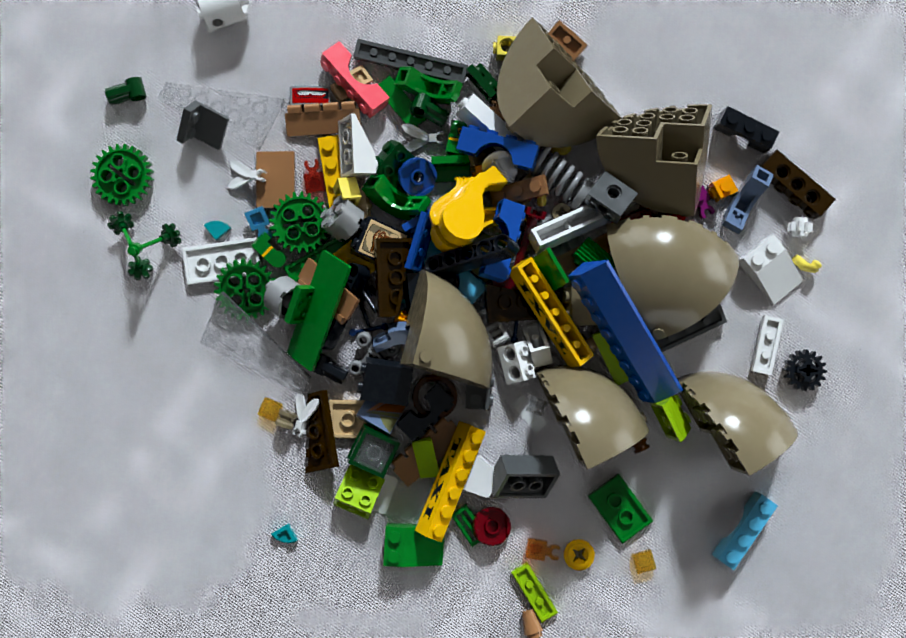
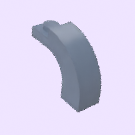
M759 165L755 166L727 207L723 216L725 217L722 223L724 227L739 235L744 228L750 211L769 187L774 174Z
M406 322L388 324V332H381L373 337V347L376 353L396 345H405L410 327L405 326Z

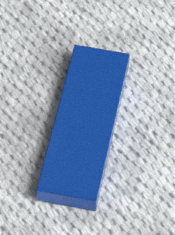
M421 211L404 266V268L418 272L422 270L431 241L430 230L432 224L427 212Z

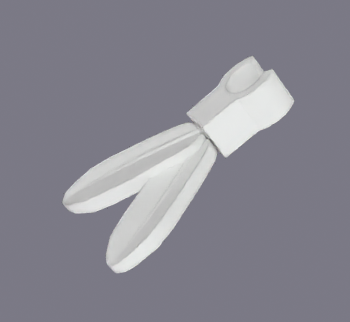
M412 124L402 125L403 130L407 134L415 137V139L404 146L409 152L417 150L428 141L444 142L443 140L438 141L436 138L438 134H444L441 131L428 135L427 132Z
M231 161V168L239 173L240 176L230 181L228 184L229 189H238L251 180L266 181V179L260 178L262 173L267 174L266 171L262 169L251 171L244 164L238 161Z
M298 392L295 403L299 420H296L292 435L304 437L306 435V421L317 410L319 399H313L306 405L304 395Z

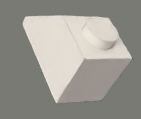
M537 322L522 326L523 335L527 342L534 368L551 364L550 347L541 323Z

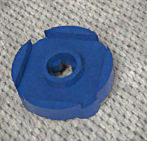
M417 157L410 158L399 168V184L408 194L424 196L433 190L435 180H437V172L434 165L428 160ZM416 172L418 174H422L419 182L417 180H413V177L415 176L414 174Z

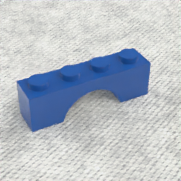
M474 125L462 126L456 147L459 153L478 157L487 148L501 147L511 154L514 167L531 172L534 171L540 150L536 142L527 139L524 142L519 141L517 137L508 134L506 137H503L493 130H487V132L480 131V128Z
M504 198L497 203L493 221L500 227L502 234L518 242L521 231H519L520 225L526 217L524 212L525 205ZM514 257L480 267L478 276L499 283L505 281L510 276L511 268L509 266Z

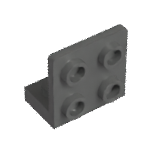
M195 100L183 109L176 141L184 144L194 137L220 150L229 118Z

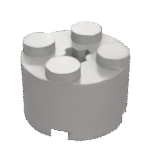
M339 195L333 201V205L321 213V227L339 242H342L341 239L346 241L360 227L358 221L360 218L364 219V212L350 200H342L341 195Z
M282 276L274 281H269L265 286L264 306L284 320L295 287L300 284L289 276Z

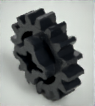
M804 349L802 352L797 350L795 351L796 355L790 354L789 358L791 360H785L784 363L788 366L783 368L784 371H787L784 378L790 379L787 384H794V389L799 390L801 388V391H807V389L815 390L814 385L820 387L821 383L819 381L826 380L822 376L823 373L828 372L823 369L826 363L820 362L822 356H816L815 351L809 353L808 349ZM805 368V369L811 370V371H810V372H808V371H807V372H803V371H799V369Z

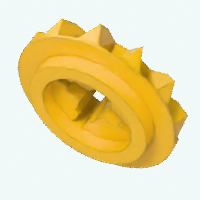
M573 539L566 545L563 551L566 564L574 570H585L594 561V549L589 542L583 539ZM573 549L577 551L583 550L582 555L585 560L580 557L574 558L576 555Z

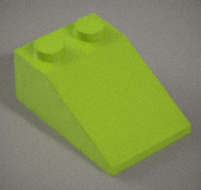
M673 395L657 403H650L665 436L678 442L684 441L691 430L689 424L691 420L689 415L683 412L681 408L682 401L679 396Z

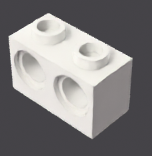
M526 340L497 348L507 385L536 378Z

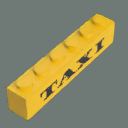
M527 258L513 266L510 273L512 280L566 364L570 367L582 366L594 354L533 258Z
M460 421L458 422L415 531L425 537L442 542L486 431Z

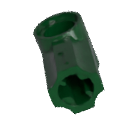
M131 77L126 79L125 83L105 88V95L110 105L129 100L141 101L147 97L141 77Z
M418 93L410 108V113L415 118H426L440 127H443L450 114L432 103L430 96L425 93Z

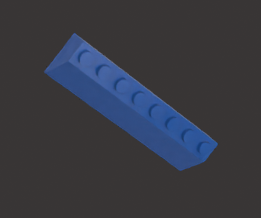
M609 260L583 262L568 275L571 285L577 291L581 302L591 314V319L600 329L602 337L609 344L611 352L616 356L620 367L625 371L629 382L637 391L639 399L643 402L657 403L682 392V386Z

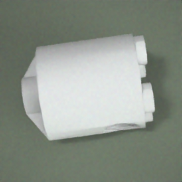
M195 0L197 6L200 7V9H197L201 21L205 20L204 23L208 33L248 20L247 10L251 6L250 0Z

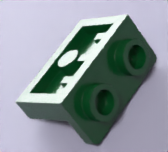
M481 63L476 67L473 64L467 67L466 76L491 104L492 100L497 99V81Z

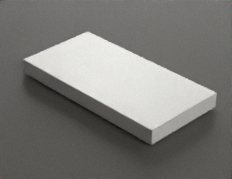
M258 237L182 248L187 286L220 281L216 278L218 274H222L220 270L222 268L227 269V263L233 265L235 259L241 263V259L245 258L246 263H248L252 258L253 264L260 261L259 267L262 268L261 255L251 246ZM231 276V280L239 279L236 276Z

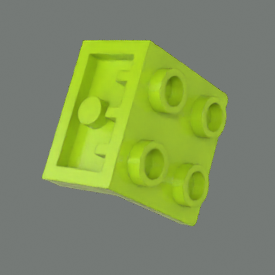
M350 464L336 493L333 505L368 520L385 479Z

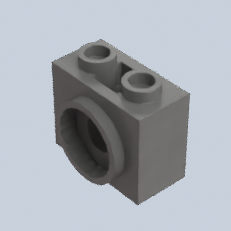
M605 171L588 192L584 203L590 209L602 214L606 220L617 224L634 202L638 193Z

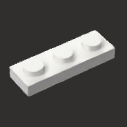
M767 315L762 316L751 366L752 372L772 376L784 319Z

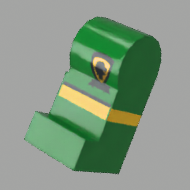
M452 120L446 146V156L463 155V153L457 151L456 147L462 126L467 127L464 121Z
M264 231L251 246L273 267L283 266L286 261L284 253L275 249L268 242L271 237Z

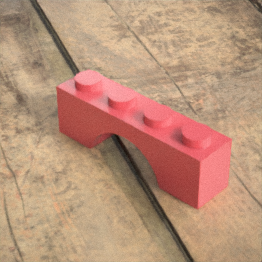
M339 41L322 53L321 66L333 76L335 83L346 91L347 96L358 104L360 111L371 118L387 106L390 97L377 83L363 84L353 78L348 67L352 55Z

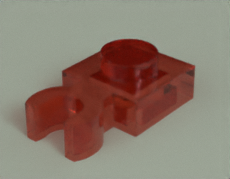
M315 159L314 167H309L308 161H305L304 166L309 171V174H303L306 193L326 192L323 172H317L320 167L319 161Z

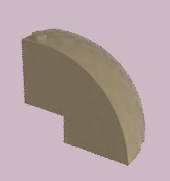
M533 17L514 39L500 69L497 83V100L501 114L506 121L505 126L511 133L516 132L522 138L536 142V145L543 147L563 148L589 142L596 138L601 129L604 127L609 128L612 126L613 121L623 118L614 106L608 102L603 92L595 85L587 73L577 65L578 63L575 60L572 61L573 58L557 41H554L548 34V31Z
M687 104V108L678 109L673 105L663 108L662 111H659V108L644 110V113L638 116L636 113L624 116L623 119L613 121L611 127H604L596 135L597 149L605 171L638 193L634 202L662 213L680 215L682 217L694 216L700 199L706 167L712 104Z
M643 215V218L631 220L626 218L619 220L617 224L613 222L606 225L608 242L620 281L655 341L676 334L700 321L719 305L735 282L739 269L738 255L727 241H723L717 236L716 232L703 228V225L697 222L677 220V217L662 215L659 218Z
M423 269L420 270L405 325L410 327L400 364L428 371L433 375L465 384L490 389L493 366L492 350L481 316L474 305L457 287L436 274Z
M556 365L535 371L558 424L563 426L579 463L585 468L595 467L622 453L649 433L645 414L643 412L640 413L630 396L617 383L604 374L586 367H570L568 365Z
M715 371L690 373L677 378L683 388V391L679 394L700 431L712 435L731 469L750 476L777 459L796 441L798 431L790 417L765 391L755 384L732 374Z

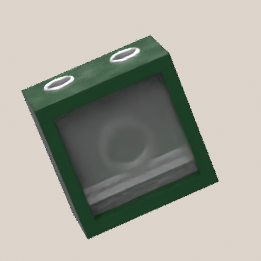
M363 423L346 457L347 462L383 479L400 446L398 438L391 435L388 436L380 430Z

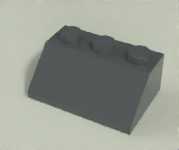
M500 455L494 466L493 498H546L560 476L554 457L544 455Z

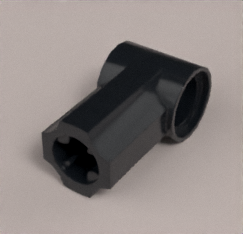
M321 353L313 372L342 384L349 370Z

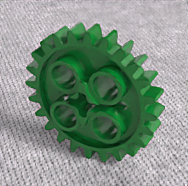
M116 144L115 149L108 146L109 152L101 150L103 156L96 155L99 160L98 163L92 162L96 169L90 170L95 174V176L90 177L91 180L96 181L92 185V187L98 188L95 193L102 195L101 199L105 201L108 199L110 204L115 202L117 206H121L122 203L128 206L129 201L136 204L135 198L142 201L141 194L148 195L145 189L152 188L148 182L154 181L149 176L154 171L148 169L152 166V163L146 162L148 157L143 155L141 150L136 151L134 146H131L129 149V146L126 144L123 147ZM123 158V164L118 166L119 159ZM109 165H112L135 182V186L110 169ZM138 169V175L133 178V171ZM111 173V179L106 181V176ZM126 184V191L121 193V187Z
M301 191L300 196L297 197L296 193L293 192L292 198L286 194V201L279 199L280 206L275 204L273 206L276 212H270V215L275 217L269 219V223L274 224L269 227L270 231H275L272 238L279 237L277 244L283 242V249L289 246L290 253L295 248L298 254H300L301 249H304L307 254L308 248L315 251V244L322 246L320 240H327L324 234L329 233L321 227L322 218H320L321 213L326 209H322L324 202L318 204L317 196L313 200L310 199L311 193L304 197ZM304 208H310L313 211V214L311 216H306L303 214L302 210ZM290 211L294 214V218L287 220L283 214ZM314 218L317 219L316 222H305ZM298 219H301L302 222H305L303 224V227H300L299 224H295L297 223ZM284 224H295L289 227L283 226ZM314 226L317 229V233L314 235L309 234L307 227ZM296 230L298 237L295 239L290 238L288 231Z
M245 258L241 259V263L237 259L233 261V265L227 263V269L222 268L220 270L222 274L216 276L220 281L214 283L215 286L219 287L214 290V293L219 294L216 301L222 300L219 307L226 306L225 313L232 311V317L239 314V320L244 315H246L247 320H250L251 315L257 319L258 312L264 315V309L269 310L264 306L265 286L269 281L276 279L269 277L272 271H265L267 265L262 268L259 267L260 261L253 264L252 258L248 263H246ZM243 272L246 273V288L250 289L247 293V298L249 302L248 306L245 302L246 291L244 289L242 290V288L245 285ZM231 276L238 277L240 284H233ZM250 276H258L259 283H253L250 280ZM252 294L260 295L261 301L255 302L252 299ZM233 295L240 296L242 302H234Z

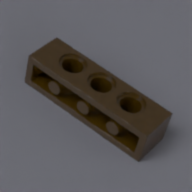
M779 150L772 152L760 165V167L774 174L771 180L774 189L781 194H785L789 198V202L799 206L809 218L816 219L821 217L836 200ZM777 170L783 173L782 178L777 175ZM792 182L796 183L797 190L792 188ZM807 194L812 198L811 203L806 199Z

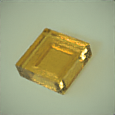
M265 397L257 415L275 422L279 416V409H282L283 404Z
M651 549L632 554L637 574L656 569Z

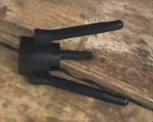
M366 283L359 297V306L367 327H370L371 324L363 302L367 301L370 308L376 313L377 309L371 301L373 297L371 293L376 296V290L372 285L368 286Z

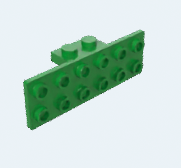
M322 250L311 284L296 285L284 319L288 324H296L287 349V355L310 372L315 371L351 271L350 265L327 250Z

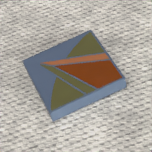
M365 401L356 417L389 436L407 406Z

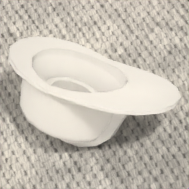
M504 150L494 151L484 159L482 163L483 172L495 166L508 180L507 184L514 183L518 170L514 167L512 157L508 152Z

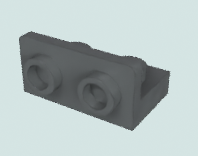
M492 375L490 387H494V375ZM467 384L465 408L489 410V406H493V395H490V389Z

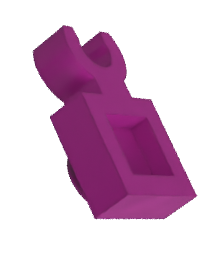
M703 185L697 206L699 217L702 220L707 218L704 214L705 210H708L711 215L715 213L714 208L707 204L711 198Z

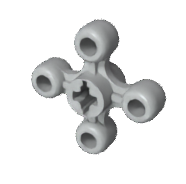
M363 331L357 335L356 342L358 346L365 350V356L363 359H355L350 362L348 370L352 375H360L361 363H365L366 357L371 358L373 355L374 357L377 356L378 359H385L387 356H396L400 352L401 346H394L396 350L388 348L376 353L372 344L371 334ZM362 337H365L367 342L362 341Z

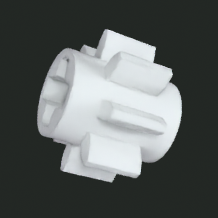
M794 217L793 222L788 223L787 232H791L793 238H807V233L813 232V223H809L807 217Z

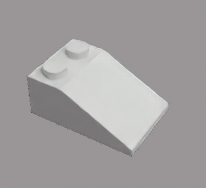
M351 113L338 121L341 178L356 177V179H363L376 174L378 162L356 114Z
M774 234L765 237L739 258L740 266L773 305L803 282L787 250Z

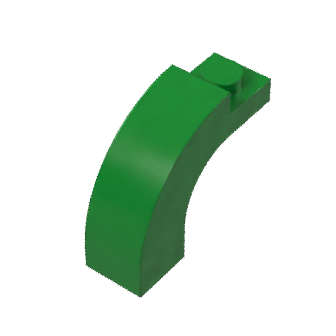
M400 67L394 82L395 86L416 96L418 93H425L430 96L432 102L450 105V102H457L463 85L459 81L439 80L429 77L413 67Z
M384 174L371 175L361 188L367 197L380 209L403 220L410 221L416 215H420L421 211L426 212L427 207L431 203L428 196H409L401 193L393 187Z

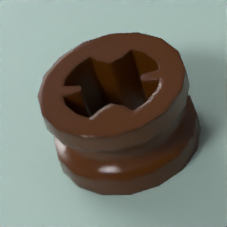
M646 437L632 446L634 447L633 452L635 454L650 448V445L646 443Z

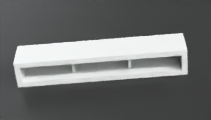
M633 202L623 216L636 211L640 204ZM585 205L531 229L528 239L538 255L548 247H556L610 221L606 220L598 211L592 210Z

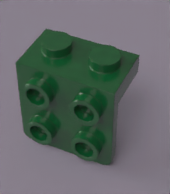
M391 139L383 145L380 154L375 156L378 162V169L375 175L384 174L393 187L404 194L405 191L401 188L398 181V170L405 161L415 156L400 142ZM417 172L414 174L413 180L418 177L419 174Z

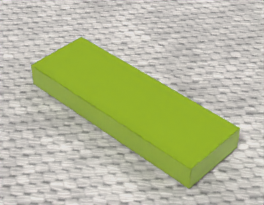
M600 331L592 334L614 382L621 385L629 381L628 376L620 367L619 361L611 352L609 344L602 337Z
M528 562L511 571L541 623L558 613Z

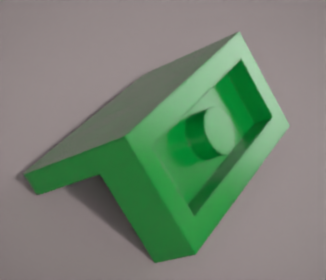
M468 155L431 156L432 164L437 172L435 183L456 182L454 178L457 176H470Z

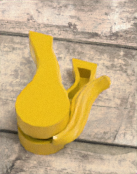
M495 166L479 173L475 178L471 176L455 177L456 186L433 203L429 212L432 224L430 235L435 247L441 252L471 244L481 231L498 226L493 221L496 207H484L482 196L486 191H500L508 183V180Z

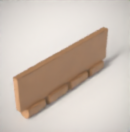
M355 101L341 102V110L339 102L323 103V111H321L320 103L304 104V112L302 111V105H288V113H285L287 137L338 133V121L351 113L356 114L361 124L360 108H356Z
M308 258L298 276L300 279L297 282L300 285L311 284L317 266L313 259ZM346 288L343 290L334 315V319L341 325L350 320L360 302Z
M444 417L434 425L437 430L436 433L429 428L421 438L431 437L437 462L445 456L457 427L452 420L448 422ZM412 444L404 450L408 455L407 458L400 453L391 462L395 466L393 471L407 487L420 477Z

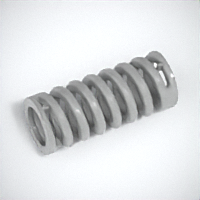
M545 147L538 154L534 171L531 172V175L533 177L539 174L546 175L548 190L556 187L554 191L556 196H560L565 192L562 201L564 203L569 202L567 205L572 210H576L586 199L588 192L595 183L591 182L590 178H586L577 186L583 176L581 171H578L567 182L575 170V166L570 165L560 174L567 163V159L563 158L551 169L559 157L558 152H554L542 164L551 150V147Z

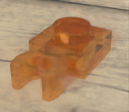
M528 537L525 558L545 561L546 555L552 560H559V557L553 555L552 551L554 549L560 550V546L557 544L547 546V540Z

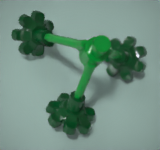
M118 211L117 217L114 215L109 217L111 222L107 226L116 235L122 232L129 246L128 254L132 255L135 259V262L128 263V267L131 268L128 270V275H134L135 280H140L141 276L144 279H148L150 277L148 272L153 271L154 268L150 265L149 259L145 258L142 260L138 254L144 248L159 242L170 244L171 247H177V244L181 243V238L178 237L180 232L175 230L176 225L174 223L170 225L165 223L162 225L163 230H161L159 238L144 244L133 243L128 234V228L134 227V222L131 221L132 216L129 213L124 216L122 211Z

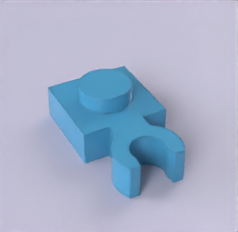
M263 206L244 213L251 230L258 229V237L265 231L272 238V231L266 228V225L270 223Z

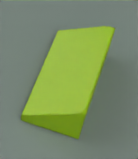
M431 437L411 441L420 478L437 477L439 468Z

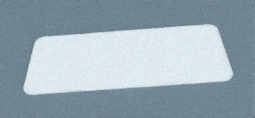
M524 395L512 403V406L535 433L547 425V422Z
M385 474L384 484L372 509L382 514H387L398 482V478Z

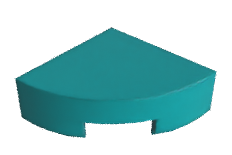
M210 221L204 224L215 240L220 239L232 229L221 221Z
M289 523L271 533L276 540L284 543L298 541Z

